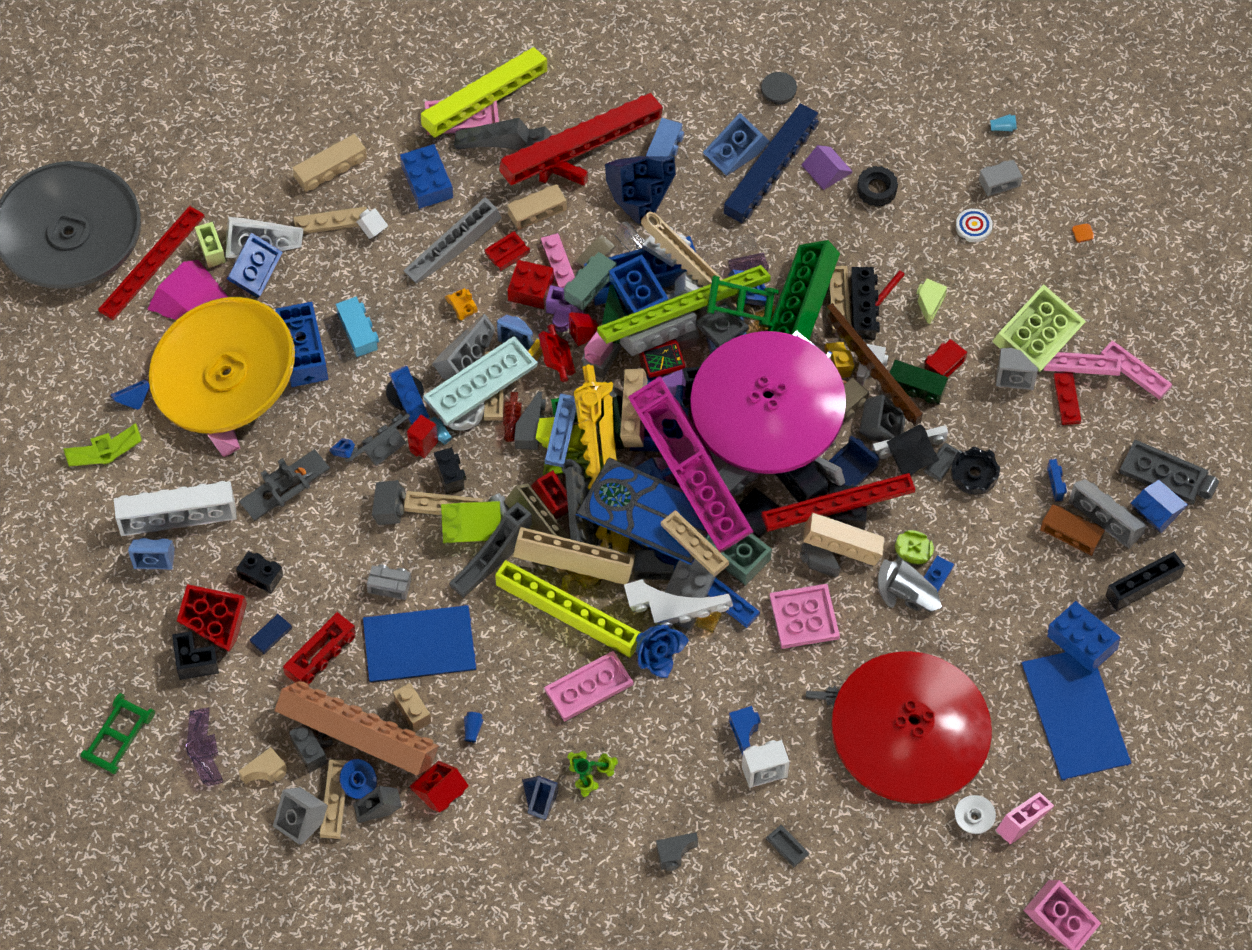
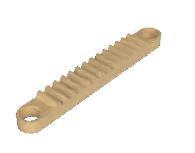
M648 212L641 219L644 229L655 238L654 243H660V248H665V253L671 254V259H676V264H681V269H686L687 275L692 274V280H698L697 285L707 286L711 284L712 276H719L657 214ZM738 294L720 300L719 306L725 302L732 310L736 311ZM744 304L743 311L755 315L754 309L749 304ZM743 318L746 324L751 321L750 319Z

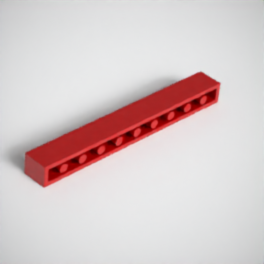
M652 93L642 95L631 102L624 103L622 106L612 108L604 114L596 115L586 122L583 121L577 126L567 128L561 133L551 135L543 141H538L527 148L520 149L518 152L504 156L500 160L499 171L512 186L657 121L661 118L663 107Z

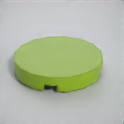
M908 530L898 535L895 550L899 557L906 562L923 564L931 559L934 546L925 534Z

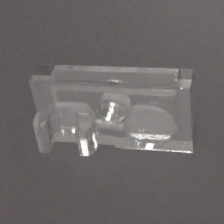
M627 221L622 222L615 234V237L629 252L643 248L645 239L641 238Z

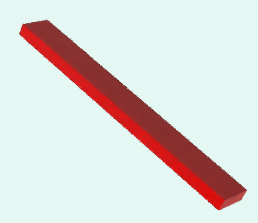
M189 206L98 308L99 312L114 320L203 220L205 215Z
M910 473L764 511L761 513L766 530L769 532L806 522L812 513L825 517L915 493L916 489Z

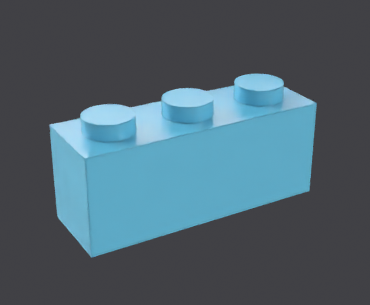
M356 296L337 303V315L356 357L378 350L377 343L379 338L376 331L372 332V322L364 314L366 310L363 302L359 303Z

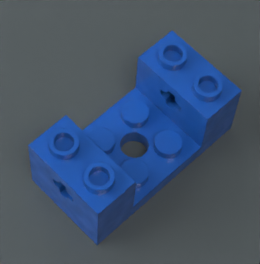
M313 302L276 308V312L289 328L294 342L295 360L290 377L291 387L329 380ZM299 336L306 337V339L303 341L296 340V338Z

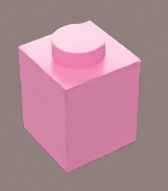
M596 332L584 348L586 360L601 367L613 350V342L606 344Z

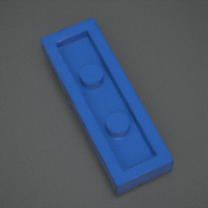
M405 365L388 373L405 413L410 415L408 418L410 424L412 425L420 415L429 418L408 366Z

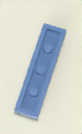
M560 393L545 464L564 467L576 414L574 396Z

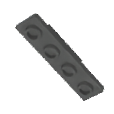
M400 413L392 418L393 423L389 426L383 425L377 430V435L374 437L370 435L362 441L363 445L359 448L354 447L351 457L345 458V461L349 462L365 451L375 466L406 444V441L396 427L409 418L410 415L408 413L401 415Z

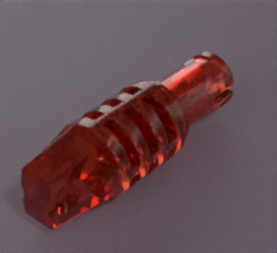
M511 392L510 401H505L503 424L505 426L504 440L506 442H514L516 423L521 417L522 403L518 402V392Z

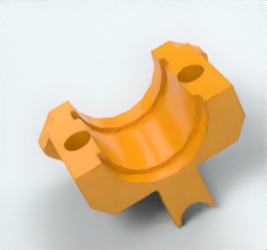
M463 288L451 295L445 296L446 301L453 306L460 321L478 312L469 289Z

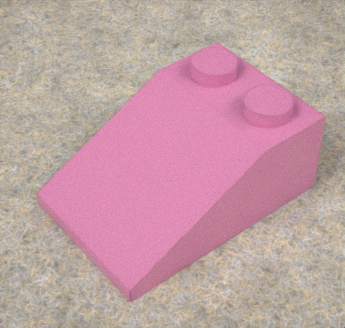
M1048 880L1023 910L1037 925L1069 950H1080L1101 924L1060 880Z

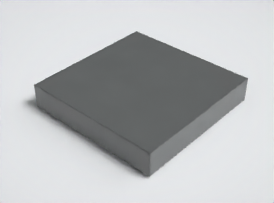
M725 302L718 306L732 310ZM714 311V314H706L696 321V326L717 348L749 330V326L740 317Z

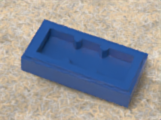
M937 555L924 578L939 592L954 568V564Z

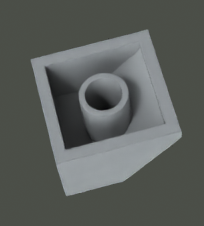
M1001 348L997 365L996 386L1034 390L1038 368L1021 350Z
M301 787L284 789L273 827L298 844H303L323 823L328 805Z

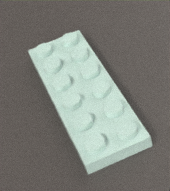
M513 336L425 394L424 400L444 424L448 426L536 368L538 363L517 338Z

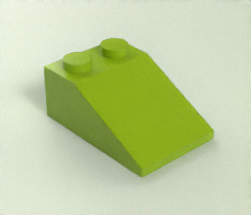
M500 501L441 504L443 543L488 541L501 522Z

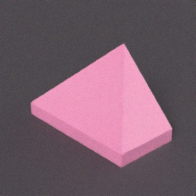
M234 430L207 434L223 457L240 449Z

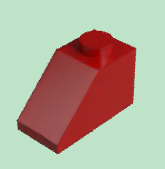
M571 312L569 313V333L579 347L592 339L599 326L595 319H591L589 314Z

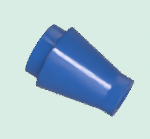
M467 712L464 717V741L476 743L484 721L482 714Z

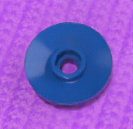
M350 760L343 765L340 771L341 787L348 796L354 799H361L376 788V773L372 766L364 760Z

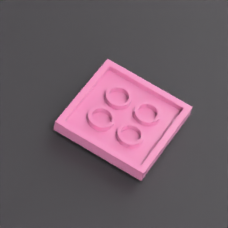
M828 584L770 593L769 597L781 649L838 640L840 638Z

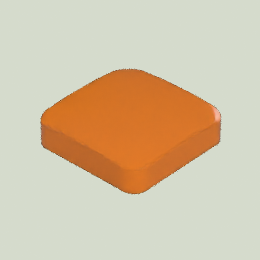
M1085 223L1073 226L1072 231L1077 242L1080 243L1094 239V233L1090 224Z

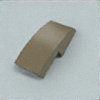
M601 234L576 261L584 267V264L588 262L590 257H594L598 252L607 257L616 246Z

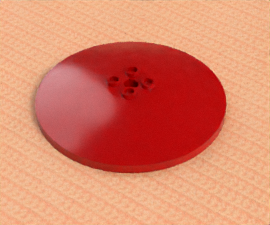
M913 651L892 652L865 662L843 683L832 711L831 730L833 742L843 765L868 790L896 802L925 804L940 801L956 794L966 787L979 773L991 745L992 725L990 713L977 686L953 664L926 653ZM916 717L919 720V724H911L909 718Z

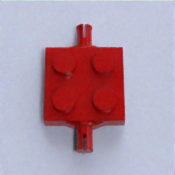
M550 324L547 326L549 333L543 331L538 334L544 363L547 367L558 371L561 382H567L569 380L567 375L571 376L576 373L568 341L556 334L555 325Z

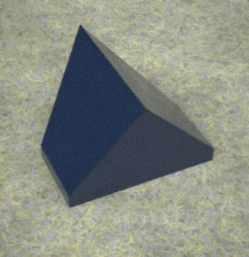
M541 776L522 779L528 804L527 813L546 820L558 795V783Z

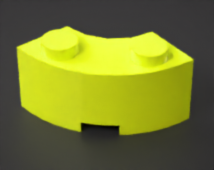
M555 417L539 418L536 439L542 443L544 448H548ZM573 425L567 454L586 451L587 446L583 445L580 441L585 430L580 429L578 425Z

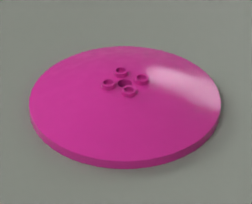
M754 332L741 335L724 343L703 362L696 374L691 391L692 419L704 444L726 463L754 473H783L811 463L821 456L834 442L842 427L845 416L846 394L844 384L833 362L812 343L800 337L782 332ZM769 391L774 396L772 398H765L763 394Z

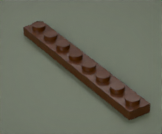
M833 303L827 306L826 321L834 326L838 336L847 342L850 351L855 352L860 363L868 368L872 378L881 384L884 393L890 395L894 405L904 413L906 420L914 426L920 424L923 416L920 409Z

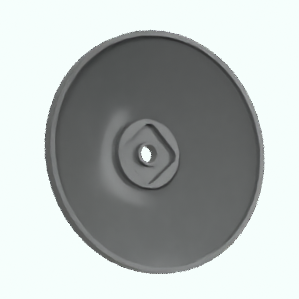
M64 161L39 167L15 181L0 199V258L11 272L37 286L68 289L85 286L101 280L118 269L127 260L139 239L141 213L135 194L120 176L97 164L81 161ZM67 230H73V231H74V232H73L72 234H70V235L64 234Z

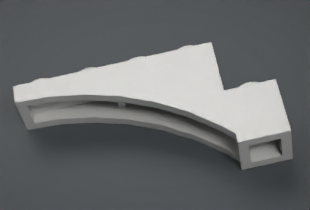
M643 579L624 584L631 610L633 612H643L650 607L655 625L666 624L671 627L672 624L677 622L687 623L694 617H707L715 611L725 612L729 610V607L733 606L729 594L715 597L691 598L662 592L645 584Z

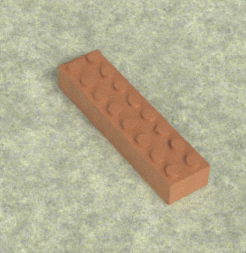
M298 681L281 690L275 712L417 776L431 768L439 745L434 744L432 739L421 738L412 730H403L394 722H385L376 714H368L363 712L362 708L358 706L347 705L344 703V700L327 696L325 691L314 690L305 682Z

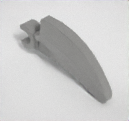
M898 554L895 562L884 559L878 573L880 595L891 608L896 604V596L888 592L887 588L893 577L897 574L903 560Z

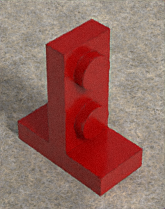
M567 161L539 173V181L545 184L552 173L583 186L588 182V171L582 167L569 164Z

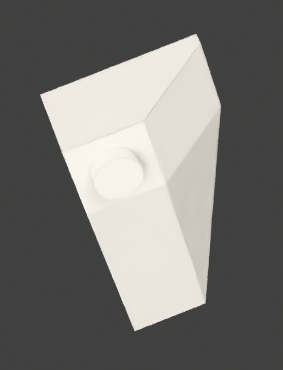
M228 217L226 258L237 259L250 233H253L280 251L299 248L302 245L303 228Z

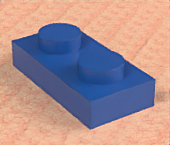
M1051 459L1048 462L1047 471L1055 502L1063 501L1067 488L1066 483L1062 482L1061 479L1063 476L1062 467L1058 466L1057 459Z

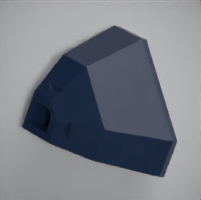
M637 156L605 163L606 182L615 202L636 223L640 224L641 219L648 212L656 213L676 175L675 157Z

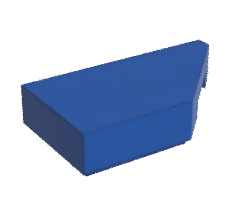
M342 438L329 451L334 456L349 458L355 444L350 439Z

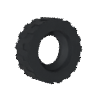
M883 166L868 167L862 171L858 178L857 193L859 198L864 203H868L870 206L874 205L875 207L891 203L897 194V177H895L893 171L891 172L890 169ZM876 179L882 180L886 184V190L882 193H874L870 191L869 183Z

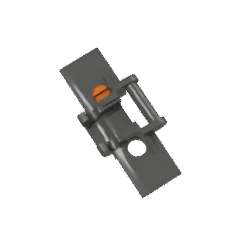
M315 449L290 466H287L285 460L281 458L278 460L279 468L270 475L266 470L260 473L265 483L239 501L254 521L277 505L283 507L285 502L304 489L308 490L310 482L330 469ZM272 492L273 496L269 500L264 499L266 493Z

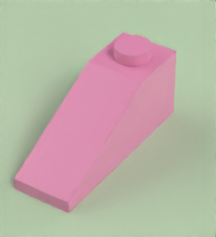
M1039 792L1006 814L996 832L1009 844H1012L1030 830L1054 805Z

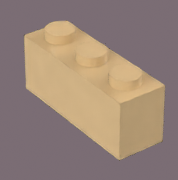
M555 184L539 192L531 193L520 200L512 201L507 205L508 215L518 231L567 210V200L558 185Z

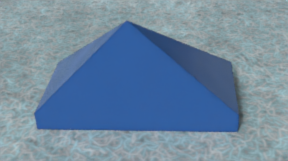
M144 379L110 395L114 401L138 410L143 404L150 385Z

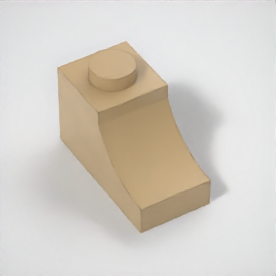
M270 747L238 772L244 784L257 779H264L273 783L275 780L280 781L284 778L287 768L282 759Z

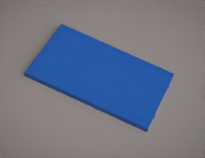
M469 605L363 617L369 682L476 670V655L473 646Z

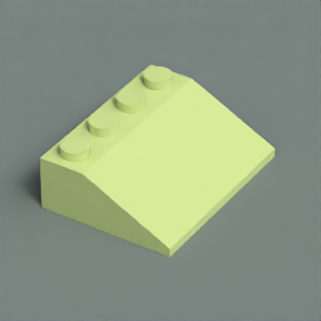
M1043 284L997 334L992 342L1000 349L1013 348L1021 350L1038 368V371L1041 372L1086 321Z

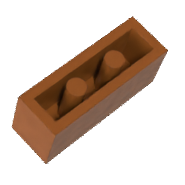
M1054 504L1050 507L1040 528L1041 531L1091 556L1096 551L1105 532L1098 524L1090 523L1080 515H1074L1065 508Z

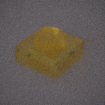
M715 611L704 618H699L698 616L695 626L714 633L722 614Z

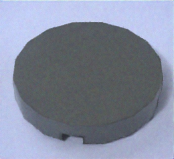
M773 72L763 79L761 85L762 95L766 100L772 101L774 104H786L792 101L796 95V81L787 73Z

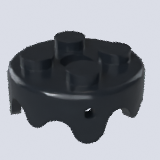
M972 447L965 452L959 450L951 467V477L954 484L963 492L973 495L984 494L993 489L997 484L1000 473V466L996 462L994 452L990 449L984 451L978 447ZM978 470L980 475L973 476L970 471Z

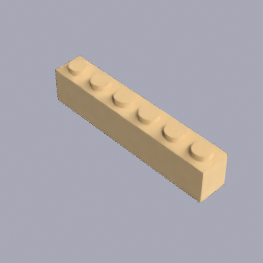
M520 527L513 557L619 584H628L635 555Z

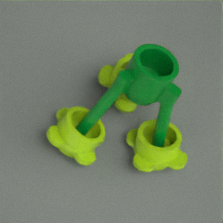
M585 751L580 753L570 752L567 758L570 760L569 770L580 774L579 779L575 782V787L580 789L582 796L587 797L590 792L599 788V784L593 780L591 774L593 767L597 766V771L613 776L615 765L618 764L616 757L611 758L608 754L603 753L599 760L595 762L586 759L587 753Z

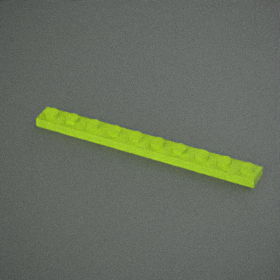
M759 265L720 281L754 288L770 282L771 275L762 265ZM711 284L597 327V333L608 344L707 306ZM718 286L716 302L738 294L739 290Z

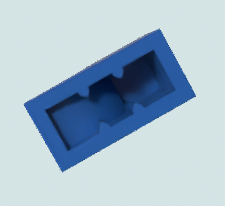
M752 706L729 713V723L742 755L743 751L750 747L749 739L754 732L758 731L759 723H761L758 712H754Z

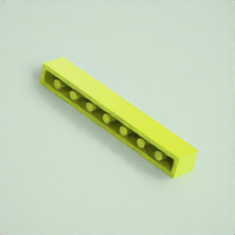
M534 47L524 51L521 55L497 67L475 82L468 84L446 99L439 101L429 109L424 110L421 113L422 127L436 138L490 106L496 100H500L547 72V58Z
M507 560L504 561L495 574L496 586L629 658L636 651V637L641 632Z

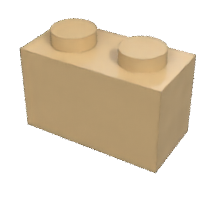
M411 683L393 692L394 702L412 731L416 732L431 724L430 713Z

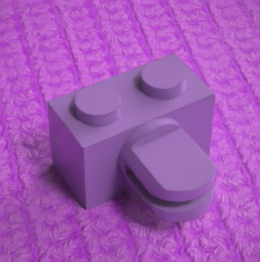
M550 285L546 299V313L554 314L552 324L555 325L556 331L566 332L569 329V313L584 314L585 309L581 311L564 300V288Z

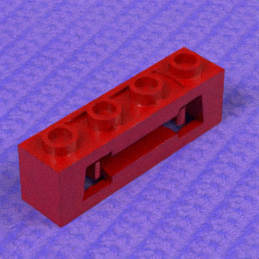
M336 612L283 665L284 674L293 682L301 681L309 685L314 680L315 674L319 670L323 671L327 667L328 661L332 657H337L346 643L349 644L354 640L356 636L355 625ZM331 635V640L315 655V653L328 641V637Z

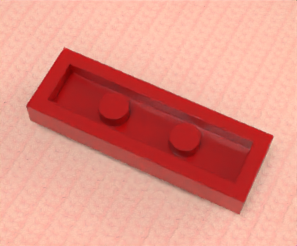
M1054 373L1053 378L1062 425L1081 424L1073 373Z

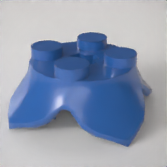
M666 624L650 627L644 633H639L636 637L638 666L641 669L647 667L652 674L658 677L668 678L673 668L672 655L681 652L689 642L688 638L682 632L670 629Z

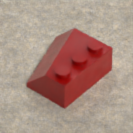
M187 584L177 622L230 652L237 641L247 602L243 595Z

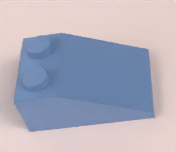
M739 113L703 153L727 176L759 155L770 141Z

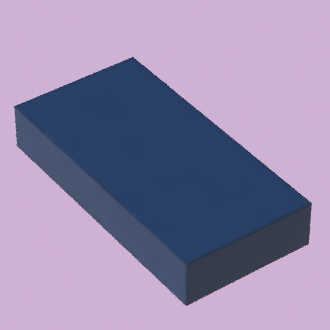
M277 614L250 639V643L265 654L292 629V625Z

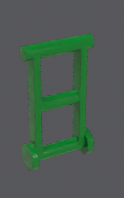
M712 276L707 313L714 314V311L759 321V326L773 328L774 323L770 322L774 295H778L779 290L764 288L763 291L720 281L719 276ZM718 286L739 290L736 311L715 306ZM746 292L766 297L763 317L743 313Z
M122 693L117 694L112 705L114 710L87 751L83 750L80 757L113 774H116L119 770V767H117L118 763L143 724H149L155 715L154 709L150 708L147 711L125 700V695ZM122 708L141 716L129 736L111 728L112 723ZM105 734L124 743L111 763L93 754Z

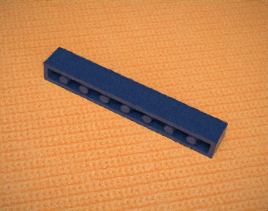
M801 103L797 106L725 202V215L740 223L751 217L753 208L761 204L762 196L770 192L774 180L777 181L780 178L783 168L789 166L791 157L798 154L801 148L800 145L803 142L806 143L810 132L818 127L817 111Z

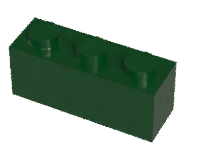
M894 360L889 373L908 396L912 398L918 397L930 404L936 403L940 405L947 387L948 377Z

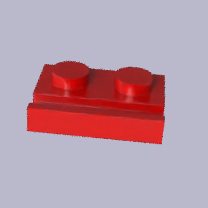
M513 231L484 251L493 264L502 271L529 254L530 248Z

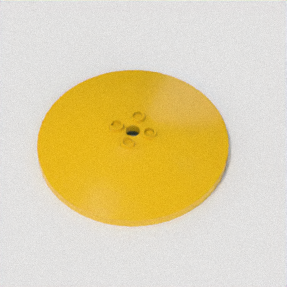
M220 298L191 309L169 327L154 350L149 368V385L156 405L175 425L197 433H222L240 428L252 422L277 401L290 380L295 360V348L290 330L280 315L271 307L249 298ZM231 369L229 374L223 375L225 370Z

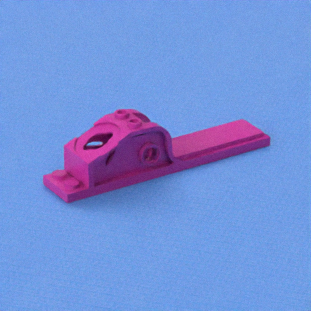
M661 376L628 396L718 551L722 553L753 533V529L714 466V459ZM663 419H675L682 429L683 437L681 439L668 438L663 432Z

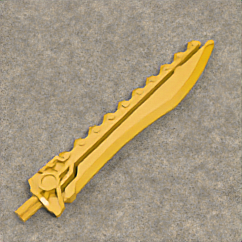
M588 364L582 367L585 383L573 393L579 422L578 426L580 429L585 430L580 441L583 445L587 446L583 457L585 460L590 461L585 471L588 476L592 477L588 485L590 490L600 473L596 423L601 418L602 401H604V416L599 422L603 466L609 457L614 460L617 459L614 441L612 396L609 395L612 392L613 383L596 382L594 365ZM599 526L595 535L598 539L602 540L600 547L609 549L608 543H612V550L627 553L628 537L610 530L611 534H607V528Z

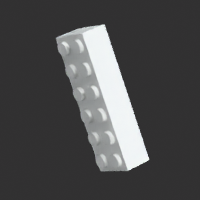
M219 481L208 485L199 484L188 488L179 487L174 490H160L153 493L143 492L139 495H123L119 498H114L115 517L121 536L237 519L235 499L230 481Z

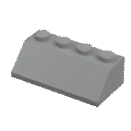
M1084 479L1073 485L1069 503L1094 523L1101 526L1102 529L1128 549L1144 534L1146 528L1144 522L1129 513L1127 508L1117 504L1110 495L1104 494L1094 483Z

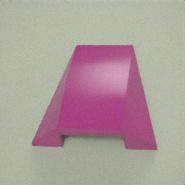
M199 260L185 261L157 287L148 310L177 320L191 309L203 303L227 298L228 295Z

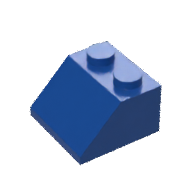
M1160 480L1144 488L1131 502L1132 508L1160 533L1188 506Z

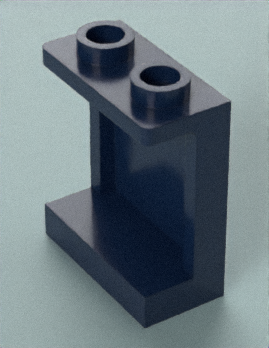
M850 436L848 443L829 462L841 467L845 480L843 485L859 486L879 467L880 459L876 452L870 451L865 447L860 439Z

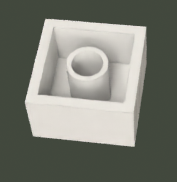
M772 740L763 746H751L743 751L742 769L749 788L788 777L790 761L782 740L777 742Z

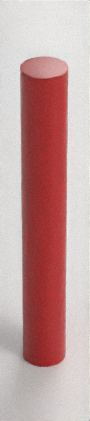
M899 270L878 295V301H875L876 306H879L904 277V272Z

